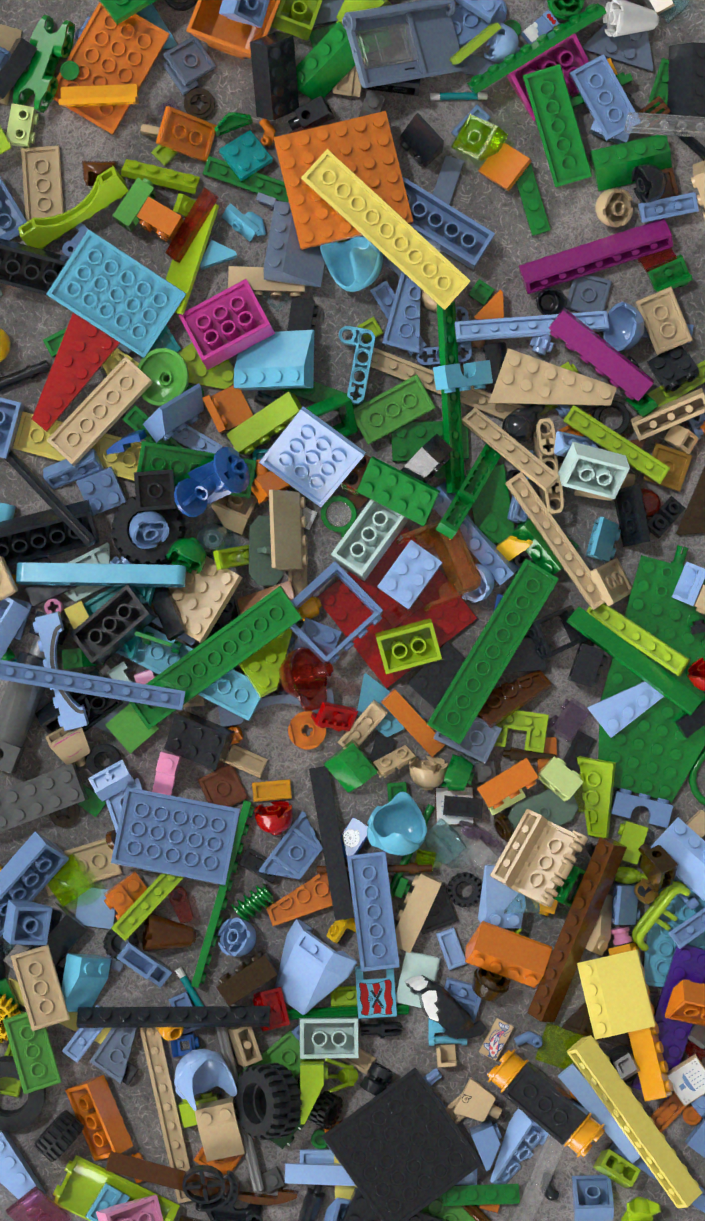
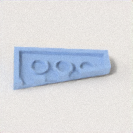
M644 681L587 708L610 738H612L664 696Z

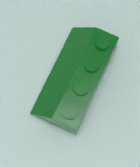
M342 21L338 22L296 66L298 90L312 100L320 96L325 98L356 66L347 32L343 27ZM356 33L355 36L361 58H363L371 49Z
M666 133L592 150L589 154L598 192L635 183V181L632 182L631 175L633 168L649 163L658 166L661 170L672 167L671 151Z

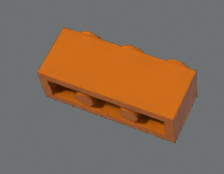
M525 758L477 787V790L488 808L493 806L496 809L504 804L503 799L509 796L512 799L520 794L519 789L524 786L528 789L537 783L536 779L539 777L528 759Z

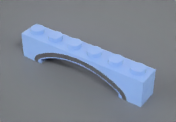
M60 611L36 617L33 627L35 633H39L40 636L38 646L40 652H44L45 655L43 660L44 667L59 670L57 642L59 634L64 630ZM54 689L55 697H53V703L55 708H59L58 722L60 727H64V731L88 725L85 706L79 705L68 691Z

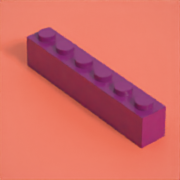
M565 307L549 325L550 334L556 339L561 338L565 341V346L573 352L576 350L581 354L579 357L587 364L591 362L596 366L594 369L600 375H607L610 378L609 381L615 387L619 388L620 386L623 388L625 395L630 399L634 400L635 398L639 401L653 385L654 380Z

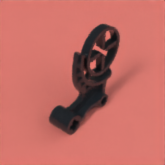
M198 1165L185 1173L182 1185L184 1194L190 1200L196 1202L195 1209L197 1211L207 1213L210 1221H263L264 1208L262 1205L250 1203L247 1208L237 1209L234 1207L238 1197V1183L232 1171L229 1170L226 1175H223L220 1170L213 1166ZM199 1172L201 1182L186 1183L191 1175ZM204 1172L214 1174L219 1179L208 1180L207 1185H203L204 1197L190 1192L189 1189L201 1188V1183L205 1184ZM229 1179L230 1189L225 1195V1180ZM222 1186L215 1195H208L207 1187Z

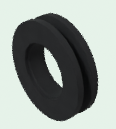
M13 1056L0 1057V1078L14 1077L20 1080ZM46 1088L28 1093L26 1103L18 1109L4 1110L0 1108V1131H17L33 1123L42 1111L46 1097Z

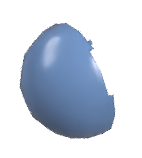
M625 302L616 304L607 314L609 331H603V338L617 351H625L633 348L640 342L644 334V319L641 313L632 305Z

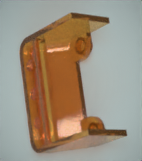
M440 520L402 534L396 540V543L400 544L415 538L417 544L423 549L435 547L440 561L443 562L442 566L449 582L440 586L438 590L440 599L430 602L424 608L425 612L452 602L476 590L481 584L480 575L460 528L455 536L450 539L435 530Z

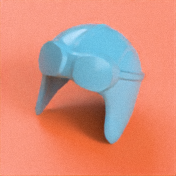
M363 235L350 238V240L320 245L323 259L331 277L345 291L356 292L362 290L378 278L383 265V254Z
M399 792L389 803L377 806L369 817L367 837L373 847L394 855H407L418 850L425 841L427 827L424 817L416 802L406 792Z

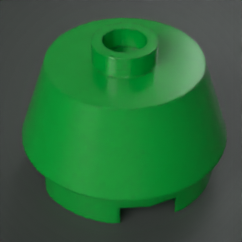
M547 0L548 10L558 20H569L571 16L580 14L584 5V0Z
M453 754L441 787L447 788L448 791H464L467 784L471 785L474 773H471L473 764L462 755Z

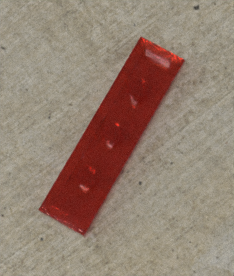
M205 187L165 252L178 263L182 260L219 198Z

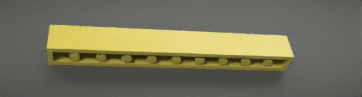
M591 1035L582 1037L566 1052L677 1208L689 1207L703 1193L699 1188V1184L688 1173L687 1167L681 1163L675 1150L666 1142L665 1136L659 1132L654 1125L653 1119L643 1109L641 1102L632 1094L631 1088L620 1078L617 1070L610 1063L609 1057L599 1047L598 1041Z

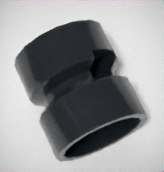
M373 1061L368 1069L369 1075L364 1076L360 1086L376 1096L386 1089L385 1084L390 1083L394 1072Z

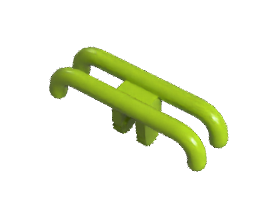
M673 881L672 885L664 888L635 925L632 937L642 951H648L649 946L644 942V938L655 923L667 931L671 929L668 923L659 918L662 914L668 916L671 920L677 921L678 917L666 908L677 894L690 895L691 891L686 888L685 884Z

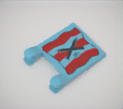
M356 966L358 1019L397 1017L394 968L386 969L387 978L364 980L361 966Z

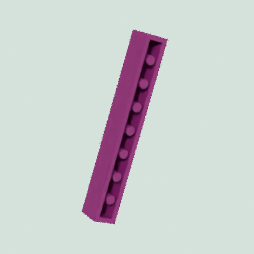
M664 218L519 265L521 280L527 294H531L673 247L672 233Z

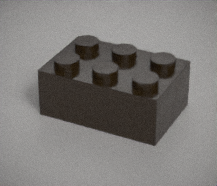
M261 951L257 952L251 957L249 963L242 962L235 967L234 973L230 975L227 972L219 978L216 988L229 1007L278 975L279 970L267 952L263 954Z

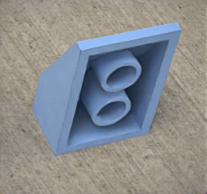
M485 865L478 913L479 922L485 921L501 928H521L523 895L490 876L495 865Z

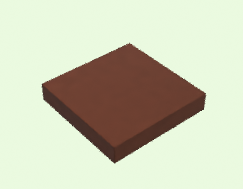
M227 765L197 779L208 803L230 807L248 798L234 766Z

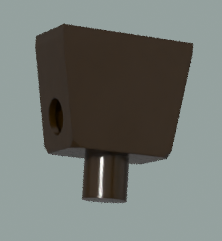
M648 843L641 845L638 849L643 856L640 867L655 891L659 892L672 885L678 864L661 845L653 848Z

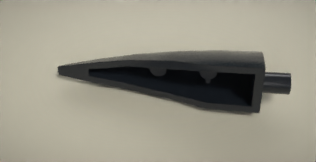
M315 1185L314 1189L307 1188L298 1221H316L325 1197V1193L321 1192L323 1185Z

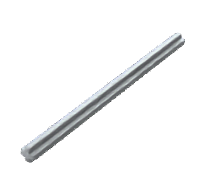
M216 1027L222 1057L232 1072L236 1084L239 1079L227 1027ZM238 1119L253 1190L255 1192L262 1191L264 1186L253 1138L241 1127V1122Z

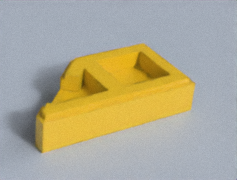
M509 536L499 543L496 549L510 561L530 547L533 541H524L518 539V537Z

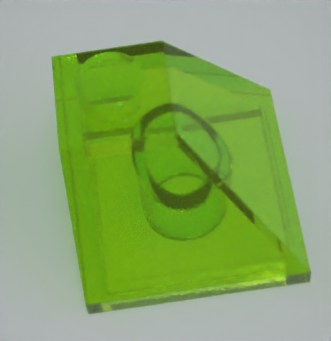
M469 114L451 148L474 159L483 161L500 151L508 134L499 126Z
M74 854L68 857V861L47 883L62 907L94 886V883Z

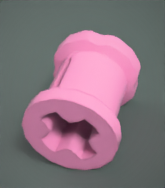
M50 599L45 603L44 609L47 614L54 612L49 609L53 602L59 606L56 612L60 611L61 614L63 611V604L57 599Z

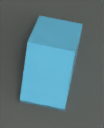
M211 240L200 263L201 270L238 258L236 251Z

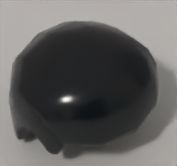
M546 288L536 298L537 309L542 315L559 314L567 305L566 296L561 290L556 288Z

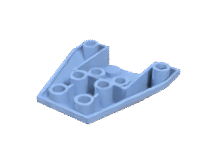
M296 918L286 936L275 988L281 987L284 1001L302 1015H305L349 977L358 961L344 951L336 952L311 934V927Z

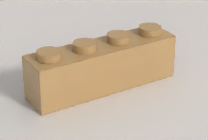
M229 266L228 288L247 279L255 296H263V293H270V296L280 297L282 293L290 294V297H301V294H305V285L264 280V267Z
M700 388L653 409V412L643 417L638 415L632 418L631 423L639 441L705 413V394L703 389Z
M421 872L420 876H415L412 885L415 886L413 892H408L404 903L407 905L404 911L400 909L396 918L399 921L395 928L397 948L411 953L442 885V880L425 872Z

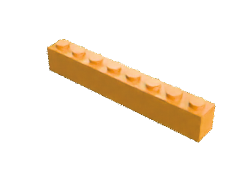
M635 942L608 949L609 955L637 949L640 955L639 947L636 946ZM657 1023L654 1027L628 1032L634 1059L640 1069L638 1075L645 1101L668 1097L672 1095L673 1091L672 1082L668 1079L667 1075L668 1064L664 1061L662 1054L664 1052L663 1044L658 1038L659 1027Z

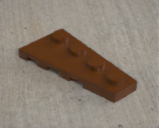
M541 670L517 678L514 682L501 684L500 687L492 690L478 714L492 728L551 688L552 683Z

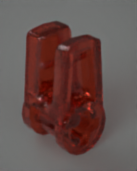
M176 886L169 894V900L180 923H188L193 920L194 915L187 891L182 886ZM175 891H178V893L183 894L181 896V900H178V898L173 897L175 895Z

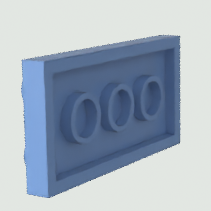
M604 54L570 72L574 84L606 141L641 122Z

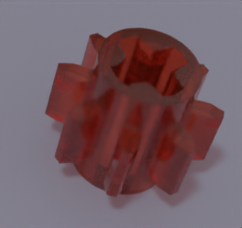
M692 1041L687 1043L686 1053L688 1058L696 1054L702 1062V1058H705V1048H700Z

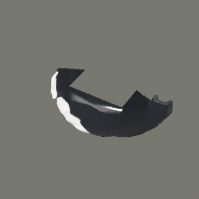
M424 975L414 976L405 981L406 986L410 988V992L419 996L420 1005L426 1018L428 1016L429 1019L439 1023L445 1029V1032L442 1034L455 1039H470L481 1036L486 1031L487 1027L480 1020L473 1023L470 1014L451 996L442 984Z

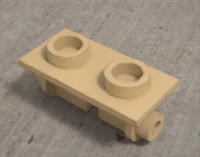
M404 745L374 761L373 764L378 769L379 777L385 778L387 775L395 772L396 767L400 769L410 764L411 759L415 758V755Z

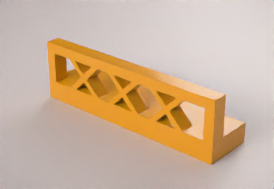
M138 84L61 87L59 105L62 107L139 104Z

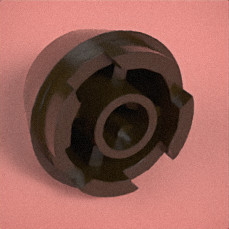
M477 968L474 971L472 989L480 998L487 1001H496L509 990L511 980H507L506 977L488 970Z

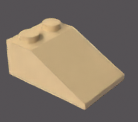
M230 1097L196 1104L195 1116L207 1162L245 1154L234 1098Z

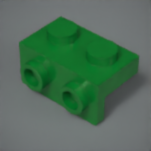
M681 254L646 270L655 292L668 287H672V289L683 287L693 280Z

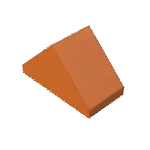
M501 289L474 316L473 320L504 318L503 291Z

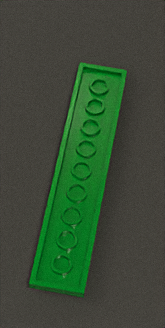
M528 559L524 560L426 725L458 744L462 742L559 578Z
M279 586L146 683V685L185 691L184 705L303 619V616L282 586ZM129 701L148 730L177 710Z

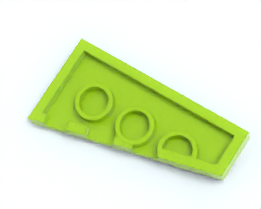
M579 756L577 761L580 766V779L583 781L582 797L585 801L587 833L590 836L608 838L616 763Z

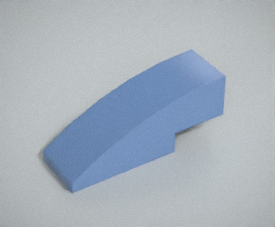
M130 942L127 943L117 956V959L160 988L172 974L169 967Z

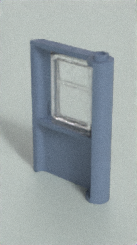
M420 0L345 13L342 18V24L347 32L362 87L368 88L468 70L463 61L452 65L449 61L450 57L460 50L451 16L455 13L454 0Z

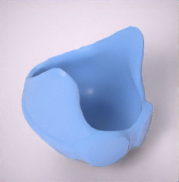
M208 1049L192 1050L177 1064L174 1080L175 1091L182 1099L188 1101L194 1111L197 1110L194 1096L200 1093H207L214 1089L215 1086L221 1087L230 1096L237 1095V1087L232 1072L220 1053Z

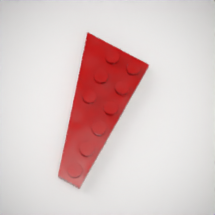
M73 312L32 420L48 432L121 343Z

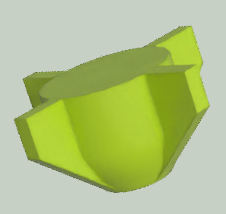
M635 1197L626 1203L627 1210L622 1216L621 1221H653V1215L660 1213L661 1207L658 1203L646 1198Z

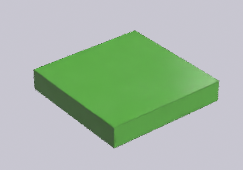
M128 704L105 724L130 754L160 729L155 725L148 730L131 704Z

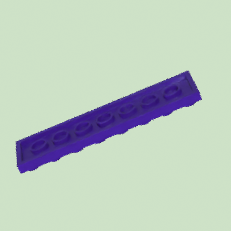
M689 944L680 949L676 945L654 1013L655 1022L659 1027L658 1038L663 1044L664 1052L662 1054L664 1061L668 1064V1071L680 1064L693 1025L692 1023L665 1018L672 990L682 980L705 984V949ZM637 1075L632 1081L631 1087L642 1090L639 1075Z

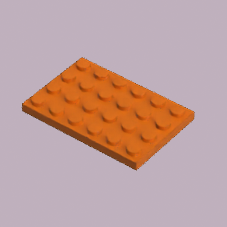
M99 2L66 60L73 61L79 66V76L74 80H66L59 73L57 76L58 88L53 100L59 103L61 87L138 84L139 91L170 34L137 14L117 25ZM130 105L67 108L114 135Z

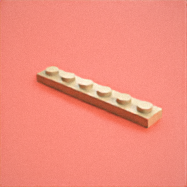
M476 407L462 419V424L545 492L560 480V476Z

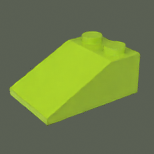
M324 1059L301 1060V1124L306 1123L323 1088L324 1079H328V1065H324Z

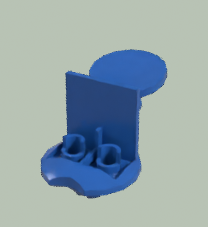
M223 447L217 450L213 461L188 472L191 479L187 478L177 484L174 491L175 503L178 509L188 517H196L202 514L207 504L231 493H240L246 490L250 480L247 464L244 462V459L240 458L239 452L231 447Z

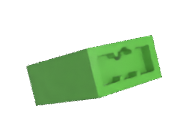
M137 178L113 214L115 222L130 232L138 224L137 215L147 198L154 199L157 195L152 182L146 178L143 180Z

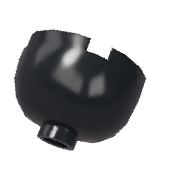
M648 163L633 168L631 180L632 182L635 181L636 187L633 189L637 198L642 203H650L659 199L664 194L667 176L658 166Z

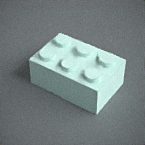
M573 442L558 471V475L560 476L562 486L615 499L630 467L625 455Z
M357 1017L299 1018L300 1059L359 1058Z

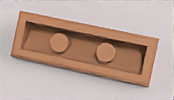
M291 580L238 598L240 614L244 613L279 586H282L289 598L293 600L296 594Z

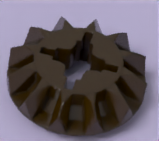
M203 88L192 89L184 99L186 112L200 119L208 117L213 111L215 104L212 94ZM198 96H200L202 102L207 103L201 106L200 111L194 105L197 102Z
M78 804L70 806L71 808L68 811L70 819L65 815L58 818L61 810L49 814L51 821L59 827H69L75 824L80 812Z
M503 813L495 814L493 821L495 830L503 840L509 842L514 833L511 821Z

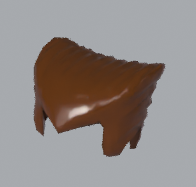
M82 161L83 179L86 186H94L97 176L110 167L114 166L117 169L118 161Z

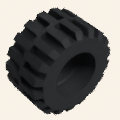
M65 1110L39 1136L34 1147L50 1162L56 1161L81 1134L84 1125L68 1110Z

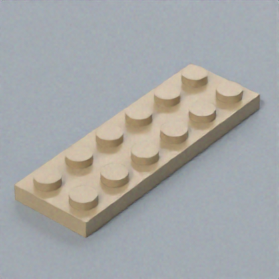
M125 356L47 441L75 466L149 388L153 381Z

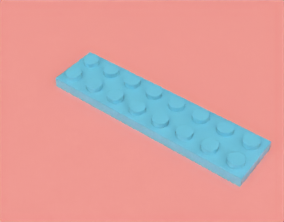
M148 625L143 630V634L148 631L154 633L153 637L170 643L177 641L175 639L169 641L165 634ZM141 638L136 657L132 661L160 674L192 651L193 648L183 644L180 648V655L171 652V647L151 641V645L143 643V638ZM124 647L116 652L130 659ZM233 669L198 694L248 721L251 720L262 699L247 676Z

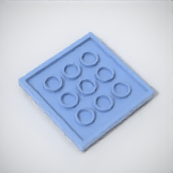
M303 406L264 454L259 463L319 507H322L364 457L366 452Z

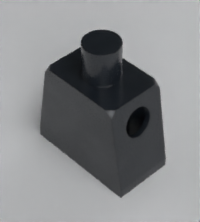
M320 96L295 110L297 116L288 120L292 131L300 127L307 130L330 121L335 117L327 100Z

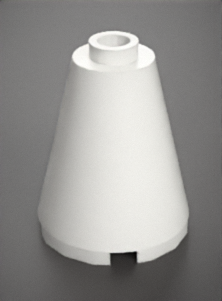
M626 0L607 2L605 7L607 14L603 16V23H607V29L604 30L607 36L610 37L653 30L659 23V16L655 10Z

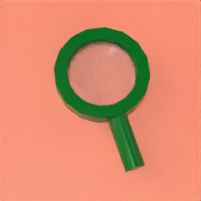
M334 496L328 499L321 509V519L324 525L329 530L340 532L342 538L358 516L354 502L345 496Z

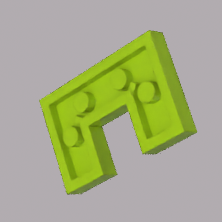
M520 710L515 711L495 725L502 728L494 746L506 747L508 729L510 728L527 731L524 750L544 753L549 715Z

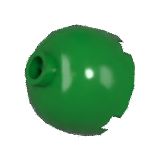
M182 538L171 545L166 558L169 559L170 557L173 560L172 565L185 566L187 573L195 570L197 571L196 574L202 572L206 562V551L196 538Z

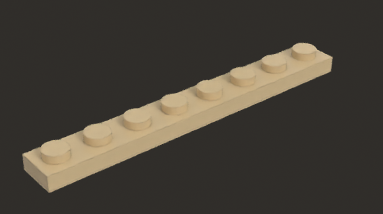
M520 472L505 483L592 610L603 604L600 591L591 579V571L524 474Z

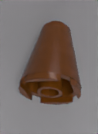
M153 913L144 922V925H146L142 938L144 951L151 952L189 947L196 941V931H193L191 926Z

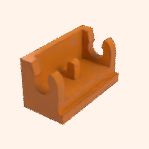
M269 471L253 480L255 485L251 486V490L258 499V503L261 504L269 500V490L288 491L291 485Z

